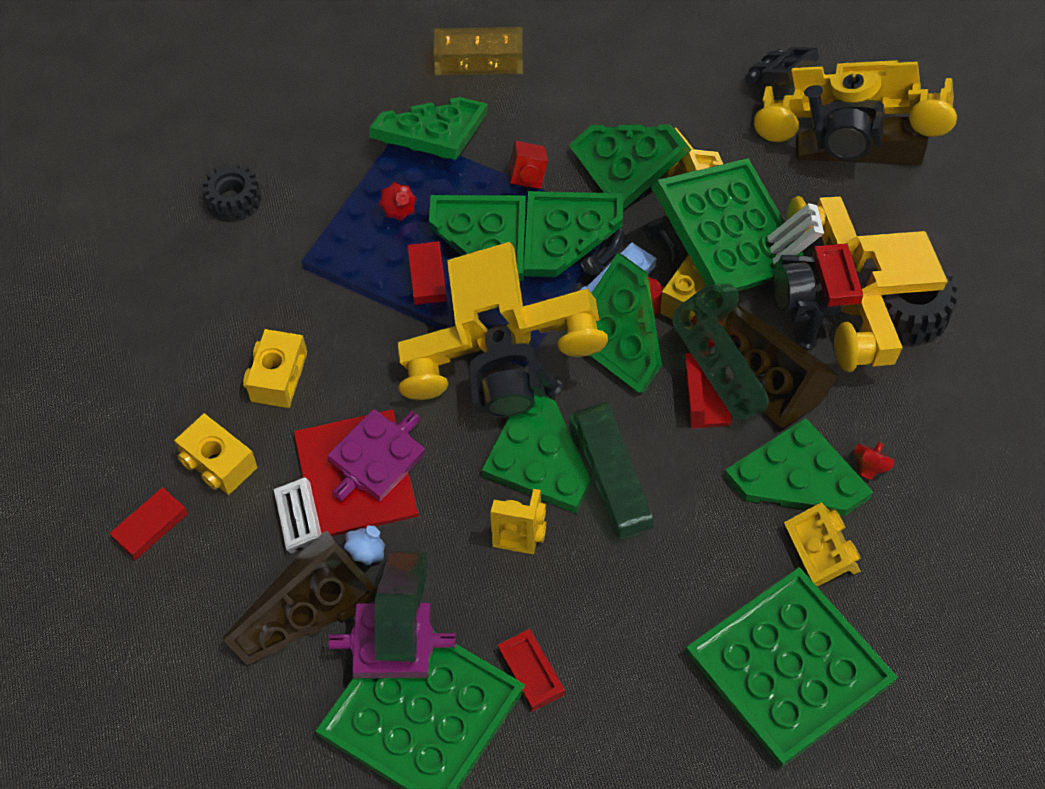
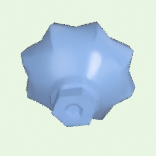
M367 526L366 529L360 528L356 531H349L345 535L346 543L344 550L351 555L353 561H359L369 566L374 562L383 561L385 543L379 538L380 531L375 526Z

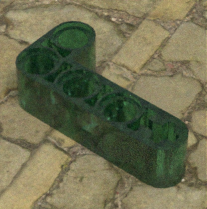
M729 283L708 285L674 311L672 316L673 325L729 412L739 420H746L764 413L769 405V397L720 323L722 318L737 307L739 302L737 289ZM717 291L723 299L721 307L715 302L714 296ZM691 311H693L697 317V322L695 326L691 323L689 319ZM709 338L715 344L714 354L708 349L707 343ZM727 366L730 367L734 373L733 382H731L726 376ZM750 399L751 403L747 406L746 402Z
M606 401L573 412L569 419L572 438L578 449H584L618 539L621 540L653 529L654 522L651 511L608 402Z
M391 551L375 599V651L377 661H416L417 617L427 582V552Z

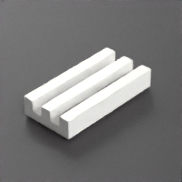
M808 203L767 236L768 242L774 243L770 247L771 253L776 254L772 259L774 265H778L781 255L796 256L824 234L817 205Z
M304 477L274 489L286 550L291 554L298 552L297 548L299 547L306 549L310 543L322 535L311 484ZM299 488L301 489V494L305 507L306 517L310 530L309 534L307 533L304 514L298 492ZM289 492L299 537L296 539L286 499V493Z

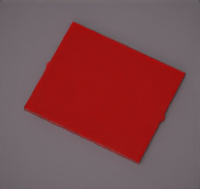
M393 409L379 412L389 421L396 423ZM367 415L294 431L303 478L306 477L310 481L322 534L327 530L333 537L346 534L349 531H356L360 528L366 529L367 526L376 527L419 517L409 473L380 502L368 492L356 487L344 501H340L333 495L332 490L345 477L337 467L328 461V454Z

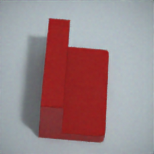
M686 353L685 366L691 428L730 426L732 419L726 367L724 365L700 367L699 353Z

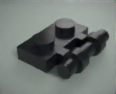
M790 47L785 52L781 49L771 51L763 57L762 62L755 63L749 68L745 81L749 85L763 81V83H776L777 86H788L794 82L792 68L810 67L819 59L818 48Z

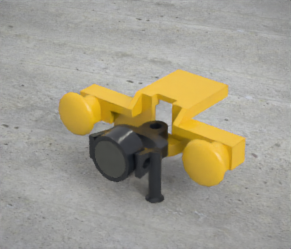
M898 60L837 63L836 73L828 75L824 74L823 66L792 68L795 86L794 95H786L784 100H774L772 86H767L763 96L764 108L759 110L754 117L756 132L762 138L772 142H783L791 139L799 128L797 118L812 117L818 149L825 148L833 157L847 161L864 157L871 148L872 137L874 138L875 148L882 146L885 114L909 113L911 127L916 132L929 137L945 135L953 129L957 121V114L953 108L954 92L952 78H946L945 87L941 89L940 93H928V89H921L918 62L898 63Z
M841 196L819 198L817 207L824 234L821 236L825 245L848 243L863 292L862 303L828 307L827 302H815L816 288L813 272L818 276L819 274L814 257L781 255L772 277V292L775 306L781 314L793 313V323L809 320L804 333L798 337L799 345L805 349L816 347V336L825 316L838 315L840 311L850 315L862 316L863 323L859 332L856 333L853 325L848 321L841 323L836 329L834 352L840 368L846 372H853L857 365L872 364V367L895 365L903 347L881 295L944 290L948 282L926 231L857 236ZM794 197L788 204L787 220L806 206L802 197ZM866 259H873L878 271H872L864 288V278L861 275V271Z
M510 242L447 260L456 326L398 342L400 364L408 370L409 378L400 382L398 389L401 395L412 400H426L440 396L446 391L448 380L439 375L438 365L451 362V358L473 353L481 349L484 353L475 357L469 366L472 404L481 413L486 412L492 416L509 417L525 413L535 405L534 393L539 398L546 396L545 393L549 396H555L563 388L562 381L559 378L553 377L545 366L538 361L537 352L529 345L531 331L539 330L541 333L551 330H556L557 332L567 330V334L557 342L559 351L567 356L583 357L600 352L608 342V335L597 329L596 321H599L596 299L587 288L523 307L515 249ZM499 307L500 313L509 324H496L488 330L478 319V313ZM515 360L528 361L529 373L521 370H504L490 374L482 380L483 374L497 365Z

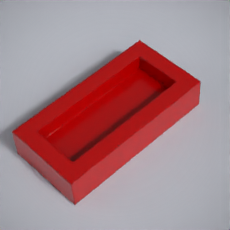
M440 241L408 245L415 305L447 301Z
M848 243L815 246L813 257L828 307L861 304L863 292Z
M162 487L111 531L110 535L121 548L134 560H137L187 516L188 512L176 498Z
M530 629L497 645L498 652L512 677L525 684L522 695L532 712L565 695L564 687Z

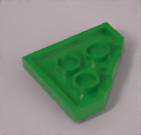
M456 97L449 99V104L435 107L432 102L410 106V112L395 114L393 110L384 111L379 114L370 126L369 138L380 140L386 144L408 147L413 151H423L438 155L441 158L456 160L486 117L488 104Z
M642 124L619 125V127L591 125L569 144L570 148L604 193H623V210L691 151V148L670 124H659L658 127H644Z
M528 191L524 276L557 277L623 226V193Z
M431 195L429 212L431 230L462 256L510 242L515 249L519 281H524L526 196Z
M617 253L592 292L596 299L599 321H596L597 329L608 335V342L600 352L590 356L637 392L644 393L662 366L648 273L623 254Z
M534 393L535 405L532 409L509 417L482 468V477L532 496L533 489L541 490V500L577 514L590 487V477L555 400L544 396L539 398Z
M807 418L727 468L724 477L747 502L760 503V500L781 503V507L808 510L822 502L830 511L836 510L840 516H846L870 500L873 495L870 487Z

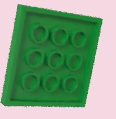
M749 158L660 179L651 186L713 299L772 281L774 269L777 266L773 264L772 259L776 254L771 253L770 247L774 243L768 242L767 236L779 228L785 221ZM801 251V252H800L798 255H796V256H805V255H804L803 252Z
M800 567L689 644L685 651L780 768L795 759L895 684L898 679L897 675Z
M457 644L456 648H434L429 660V678H353L319 725L316 733L321 739L401 789H460L523 694L525 684Z

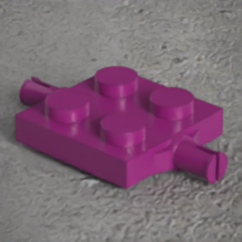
M373 409L328 454V461L337 467L345 477L332 490L333 495L340 501H344L356 487L368 492L380 502L426 455V449L409 435V432L421 421L420 417L415 412L410 411L397 424L389 421L377 410Z
M430 603L356 604V619L352 633L329 634V650L351 649L354 679L429 678V660L433 649L456 648V632H433L430 623Z

